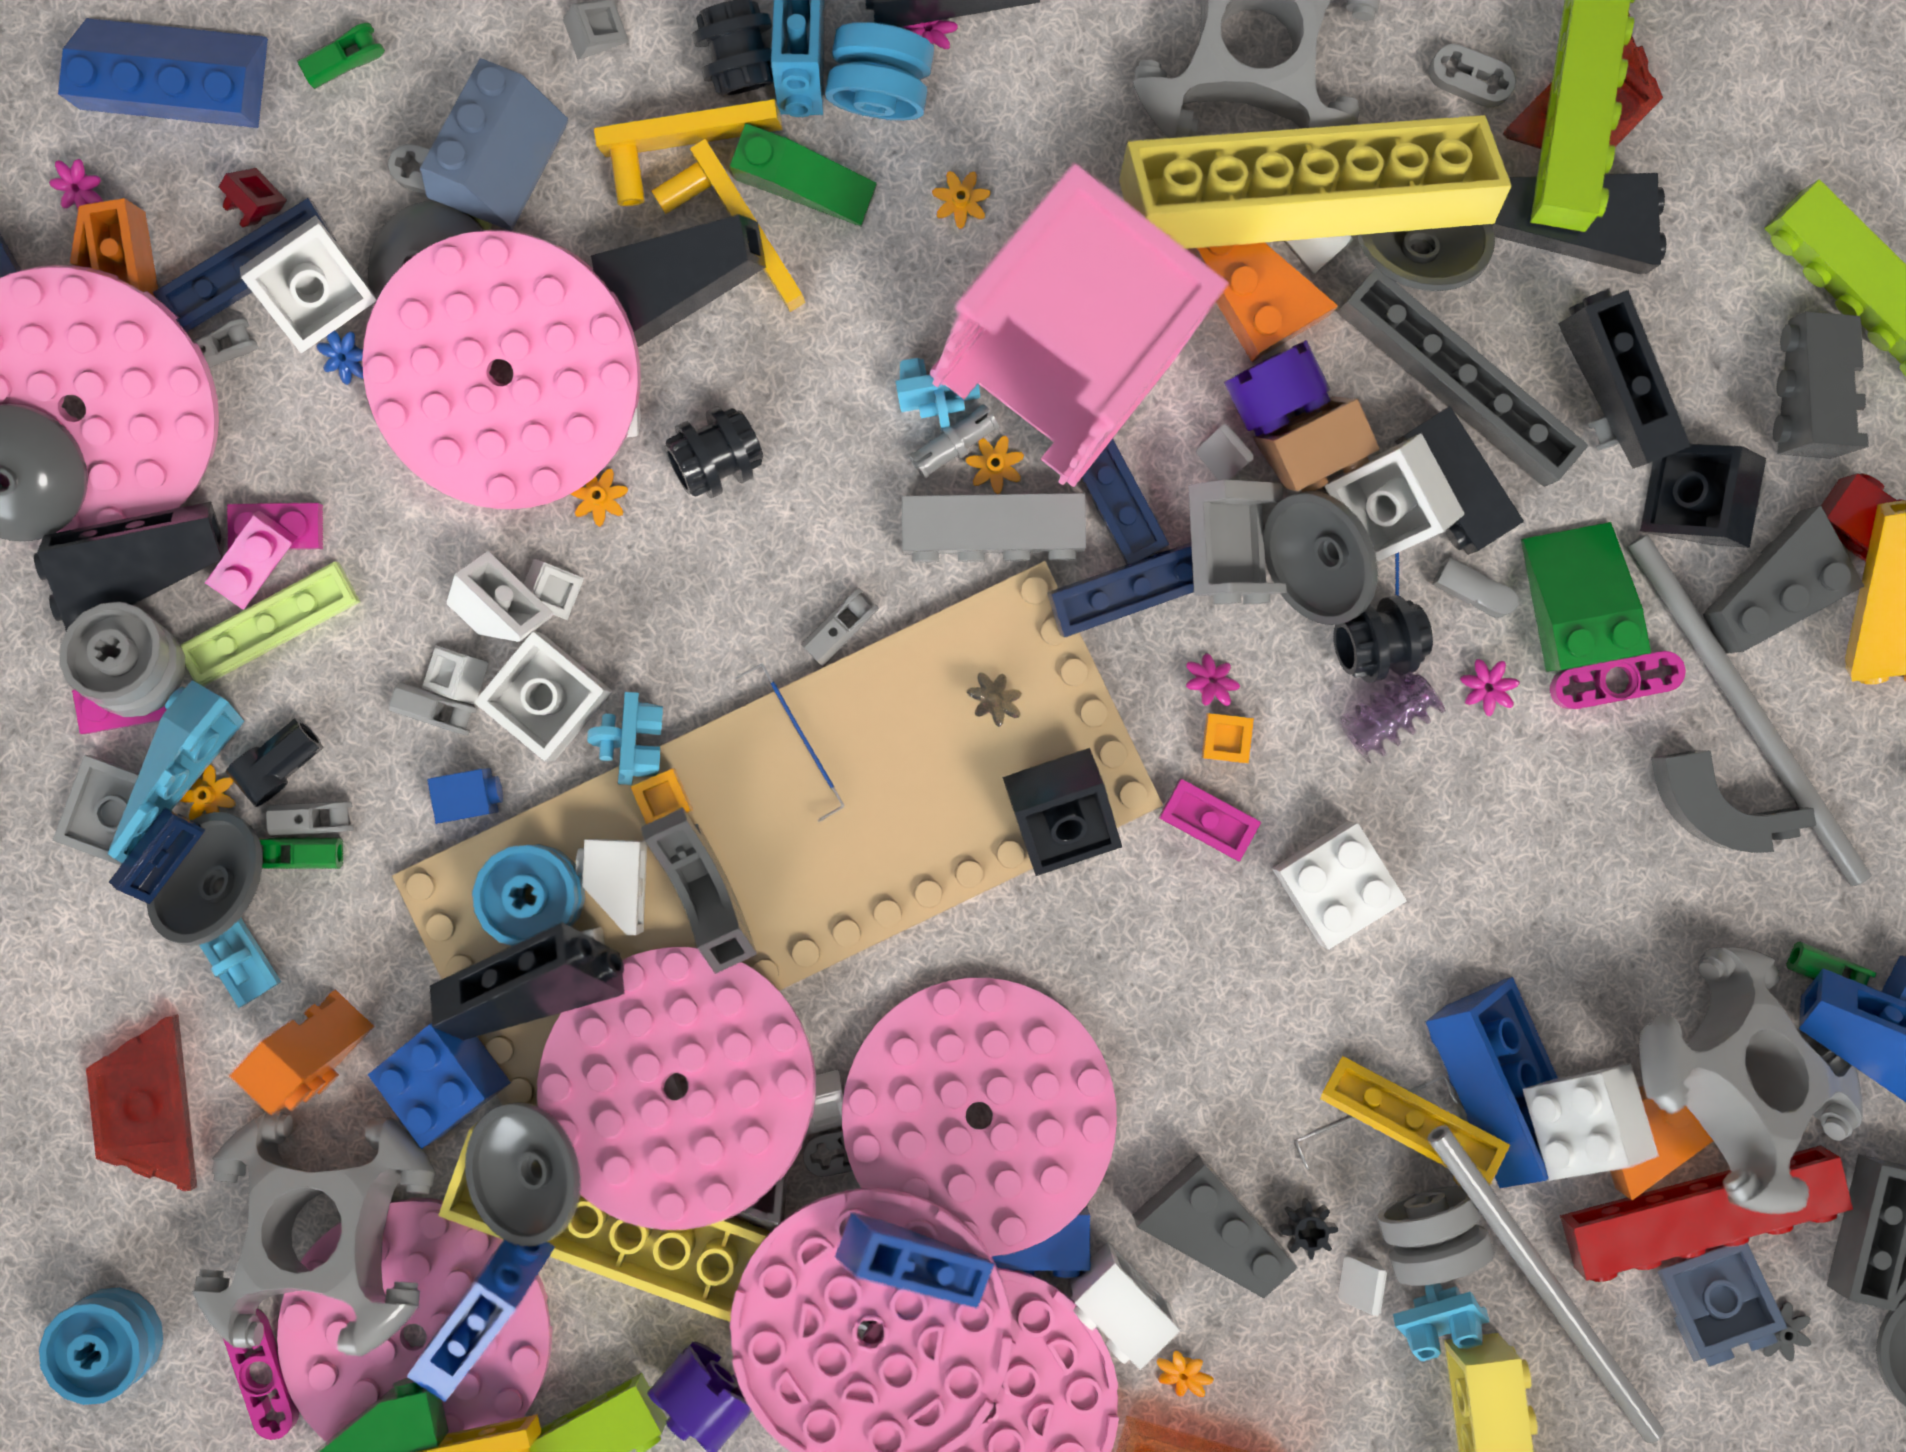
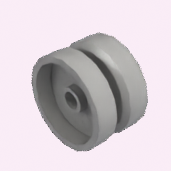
M122 602L104 603L83 612L68 627L60 645V667L66 682L90 701H94L104 710L123 717L146 716L164 707L172 693L180 687L185 676V654L179 640L140 608Z
M1461 1186L1440 1187L1423 1191L1392 1202L1379 1211L1377 1221L1383 1239L1387 1244L1395 1246L1389 1255L1395 1278L1400 1284L1420 1286L1448 1282L1467 1276L1483 1268L1493 1260L1495 1252L1488 1231L1483 1226L1475 1225L1480 1220L1482 1214Z

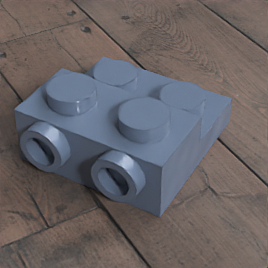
M1748 1242L1740 1246H1726L1657 1272L1677 1316L1674 1317V1320L1693 1362L1705 1358L1708 1367L1735 1358L1731 1350L1732 1348L1748 1343L1751 1351L1777 1343L1778 1340L1774 1333L1788 1328Z

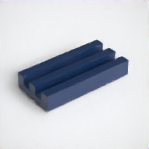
M165 807L110 879L109 883L117 891L151 904L205 832V829L199 823L193 820L189 821L185 816L179 813L175 814L171 809Z

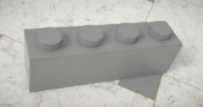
M1085 493L902 496L903 555H912V562L915 563L939 562V554H958V562L985 561V554L1003 553V561H1030V553H1048V560L1069 561L1076 560V552H1084L1086 549Z

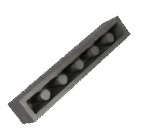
M1377 266L1337 312L1447 406H1451L1454 412L1543 487L1559 481L1589 446L1399 284L1380 272Z

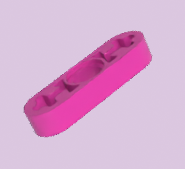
M1670 651L1653 652L1562 670L1551 681L1550 695L1553 701L1564 709L1592 707L1673 691L1684 681L1686 669L1684 662L1677 654ZM1659 659L1663 666H1670L1672 669V674L1665 676V684H1663L1661 678L1641 680L1639 672L1658 668ZM1636 662H1639V668H1638V669H1637V667H1636V665H1635ZM1614 667L1623 669L1628 675V686L1619 694L1610 691L1606 685V675ZM1591 671H1595L1594 678L1590 673ZM1570 676H1572L1574 683L1594 681L1596 688L1595 690L1578 692L1576 694L1577 701L1575 702L1572 695H1564L1563 686L1569 685ZM1641 683L1644 686L1643 690H1640ZM1596 690L1600 695V697L1597 699L1595 698Z
M256 1309L255 1315L258 1316L259 1322L264 1326V1335L260 1343L264 1350L256 1351L248 1358H245L243 1353H246L250 1348H235L224 1338L223 1340L254 1430L262 1438L276 1440L284 1437L298 1421L299 1410L296 1408L287 1390L281 1372L278 1346L269 1320L261 1310ZM253 1346L252 1348L255 1350L259 1346ZM260 1361L270 1366L273 1374L270 1383L258 1384L252 1379L250 1375L252 1363ZM275 1388L278 1390V1393L271 1399L267 1396L260 1401L258 1398L269 1394ZM272 1406L275 1412L283 1411L285 1414V1418L279 1423V1426L276 1420L268 1421L266 1418V1414L272 1409Z

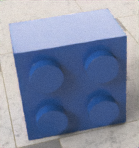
M432 1023L368 1074L421 1149L450 1132L511 1084L478 1037L461 1040L432 1027Z

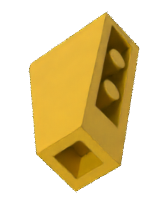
M1906 500L1878 504L1862 576L1864 587L1859 590L1845 655L1846 669L1852 682L1859 681L1862 684L1868 685L1880 684L1888 681L1889 677L1906 675Z

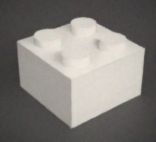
M316 215L240 267L241 278L300 353H303L377 301L369 285Z
M1422 433L1369 458L1367 464L1352 472L1341 473L1325 485L1329 495L1345 504L1362 522L1372 540L1377 562L1444 532L1465 514Z
M533 631L474 703L542 760L547 762L556 761L613 691L546 635Z
M1347 821L1272 868L1319 945L1328 950L1407 901L1357 822Z
M1631 1063L1553 1079L1523 1089L1549 1181L1629 1168L1659 1156Z
M1109 1242L1090 1259V1271H1080L1078 1277L1070 1278L1073 1293L1071 1299L1077 1305L1073 1309L1074 1313L1090 1330L1093 1331L1097 1326L1109 1339L1106 1342L1107 1347L1124 1364L1131 1360L1141 1370L1181 1331L1171 1305Z

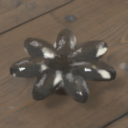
M978 673L977 679L981 688L971 687L967 690V694L970 697L981 701L975 709V715L981 717L991 713L992 719L998 727L1004 723V713L1012 718H1019L1021 716L1020 711L1012 702L1018 700L1022 693L1016 689L1005 690L1007 683L1005 674H999L993 683L985 673Z

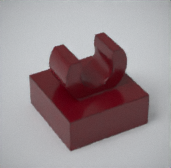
M257 168L226 173L218 186L226 195L223 201V208L226 211L239 208L244 213V217L239 223L242 228L258 224L264 216L277 214L287 201Z

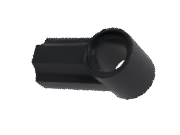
M294 718L261 747H254L238 757L229 765L225 772L255 807H259L283 790L288 784L287 778L304 766L306 762L324 747L309 726L299 718Z

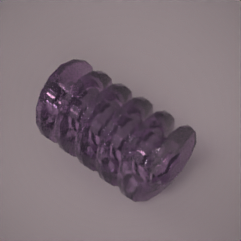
M1402 672L1398 677L1400 685L1393 681L1384 684L1386 697L1378 692H1373L1369 696L1371 707L1362 702L1355 706L1357 719L1348 713L1340 717L1345 735L1361 756L1370 764L1371 760L1368 754L1370 750L1375 751L1382 757L1387 755L1383 744L1385 739H1388L1397 746L1402 744L1398 734L1400 728L1411 735L1416 734L1412 721L1415 717L1427 725L1431 723L1427 711L1430 706L1441 714L1446 712L1438 694L1420 674H1413L1412 672L1405 674Z

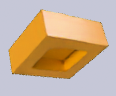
M1206 713L1201 758L1249 764L1254 718Z
M675 768L631 786L646 824L681 808H684L686 813L693 811Z

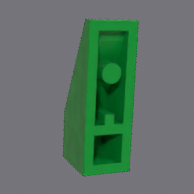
M745 123L730 164V169L736 181L862 227L877 186L876 182L790 139Z
M410 1378L399 1380L393 1384L394 1388L389 1390L314 1452H417L438 1447L449 1432L442 1400Z

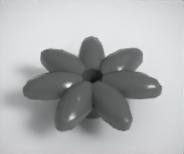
M1786 1302L1783 1304L1780 1312L1788 1328L1774 1333L1778 1342L1764 1347L1763 1354L1766 1357H1770L1780 1348L1786 1360L1793 1361L1795 1354L1793 1344L1808 1347L1812 1343L1806 1335L1798 1332L1810 1323L1811 1318L1804 1315L1793 1319V1306L1790 1302Z

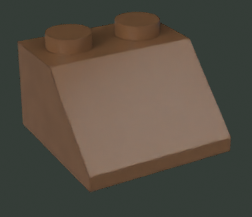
M1332 396L1330 397L1331 401L1311 412H1304L1288 418L1290 422L1268 434L1263 433L1259 436H1253L1257 447L1286 489L1293 491L1318 490L1328 483L1327 476L1341 469L1344 473L1352 472L1369 462L1368 455L1380 450L1358 399Z

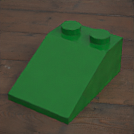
M1611 522L1521 539L1546 672L1560 671L1651 653L1643 607Z

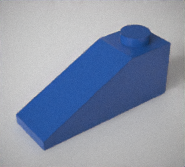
M853 1212L850 1214L834 1256L856 1278L977 1309L994 1266L993 1262L896 1224Z

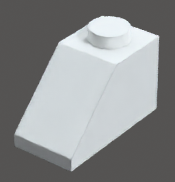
M489 551L454 575L446 603L479 635L517 642L521 641L553 615V612Z
M613 839L584 840V848H579L576 856L577 876H583L582 887L626 935H637L644 932L646 842Z

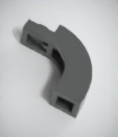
M1693 750L1651 757L1656 786L1667 810L1686 831L1708 844L1724 849L1750 853L1774 852L1772 840L1797 838L1801 836L1800 829L1816 826L1814 808L1796 806L1754 814H1746L1735 809L1719 791L1715 779L1711 750Z
M681 808L642 826L641 831L644 841L675 887L689 919L696 946L714 973H719L757 955L747 922L735 893L698 823L694 825L684 808Z

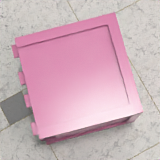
M1074 163L959 300L955 309L959 312L942 356L932 367L929 375L934 378L932 384L937 388L941 384L943 386L946 385L964 400L977 384L981 385L1054 442L1042 456L1041 460L1060 474L1058 481L1064 486L1067 482L1072 487H1075L1179 356L1229 283Z

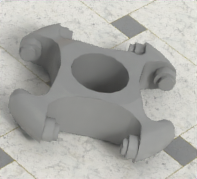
M1200 0V39L1189 67L1178 77L1166 78L1167 72L1161 69L1160 63L1152 60H1141L1135 69L1133 86L1140 102L1150 118L1168 138L1196 136L1199 119L1193 118L1194 111L1181 109L1184 104L1191 102L1220 101L1245 103L1289 119L1297 124L1299 129L1357 125L1360 111L1357 99L1346 96L1337 97L1336 101L1330 102L1328 107H1326L1320 101L1316 91L1315 61L1317 36L1326 9L1331 3L1338 0ZM1343 0L1347 1L1346 9L1352 12V17L1364 21L1374 19L1380 0ZM1243 10H1261L1274 15L1287 28L1292 40V56L1286 62L1272 68H1253L1240 63L1228 52L1221 36V25L1230 16Z
M1714 947L1706 950L1698 963L1700 975L1705 978L1710 986L1711 1002L1701 1025L1690 1042L1686 1044L1682 1038L1679 1022L1667 1013L1655 1016L1640 1032V1065L1647 1098L1653 1099L1662 1110L1665 1109L1669 1114L1677 1112L1686 1105L1717 1144L1731 1168L1732 1173L1723 1181L1729 1203L1762 1213L1780 1214L1800 1211L1806 1207L1809 1189L1804 1181L1797 1177H1791L1789 1171L1790 1159L1797 1149L1812 1115L1821 1121L1824 1132L1830 1138L1837 1141L1849 1137L1854 1129L1861 1125L1862 1095L1858 1072L1853 1065L1825 1046L1815 1052L1801 1037L1783 1007L1768 990L1780 981L1779 970L1774 965V958L1747 948ZM1747 1071H1748L1749 1074H1750L1753 1087H1752V1085H1751V1083H1750V1081H1749V1077H1748Z
M265 1112L235 1132L212 1158L214 1160L212 1174H214L213 1181L237 1183L238 1176H245L247 1166L249 1172L248 1229L235 1276L230 1287V1278H223L224 1271L200 1269L199 1276H196L194 1290H192L194 1297L207 1321L220 1336L235 1348H252L253 1346L260 1345L264 1335V1326L259 1322L258 1316L255 1315L256 1309L263 1300L273 1295L294 1291H310L344 1301L353 1308L356 1314V1321H350L346 1328L341 1329L337 1340L338 1350L346 1355L363 1356L392 1337L419 1307L420 1290H418V1283L394 1282V1289L387 1288L385 1295L381 1269L383 1233L389 1205L398 1182L400 1181V1185H407L406 1192L430 1194V1187H433L436 1172L424 1149L419 1147L404 1126L391 1117H377L367 1122L365 1129L366 1140L370 1142L374 1150H378V1154L373 1161L363 1166L324 1172H309L291 1166L282 1159L278 1151V1144H282L291 1135L293 1118L284 1112H276L272 1115ZM325 1193L335 1202L341 1215L342 1233L337 1249L326 1263L310 1271L299 1262L292 1247V1228L297 1214L304 1205L316 1196Z

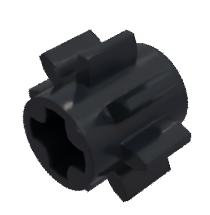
M1303 1198L1301 1208L1294 1211L1290 1207H1285V1211L1289 1216L1288 1224H1282L1278 1226V1229L1282 1235L1293 1236L1287 1243V1248L1291 1253L1296 1252L1301 1247L1305 1250L1308 1258L1313 1260L1314 1251L1321 1248L1327 1251L1332 1250L1328 1243L1329 1234L1338 1232V1227L1335 1223L1324 1222L1330 1213L1327 1206L1322 1205L1315 1211L1312 1209L1308 1199ZM1312 1220L1317 1228L1310 1230L1309 1237H1304L1300 1230L1306 1229L1307 1221Z

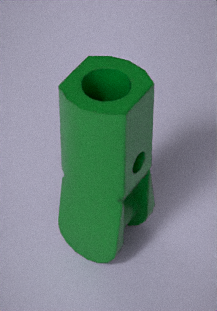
M361 23L354 26L334 41L297 60L306 80L313 89H317L355 68L370 63L384 54V47L382 44L376 43L372 36L374 29L370 23ZM356 44L359 51L348 56L345 49Z
M341 838L259 839L262 845V869H340L343 865V840ZM281 845H290V862H281Z
M1802 941L1794 944L1786 963V967L1790 971L1812 980L1816 978L1823 968L1841 976L1845 967L1851 969L1852 971L1848 979L1866 986L1870 977L1875 978L1877 975L1876 972Z

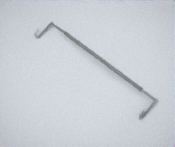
M1445 1075L1408 1090L1414 1093L1444 1078L1454 1102L1459 1104L1458 1098L1454 1096L1448 1078ZM1348 1116L1295 1140L1306 1169H1309L1298 1141L1355 1119L1354 1117Z

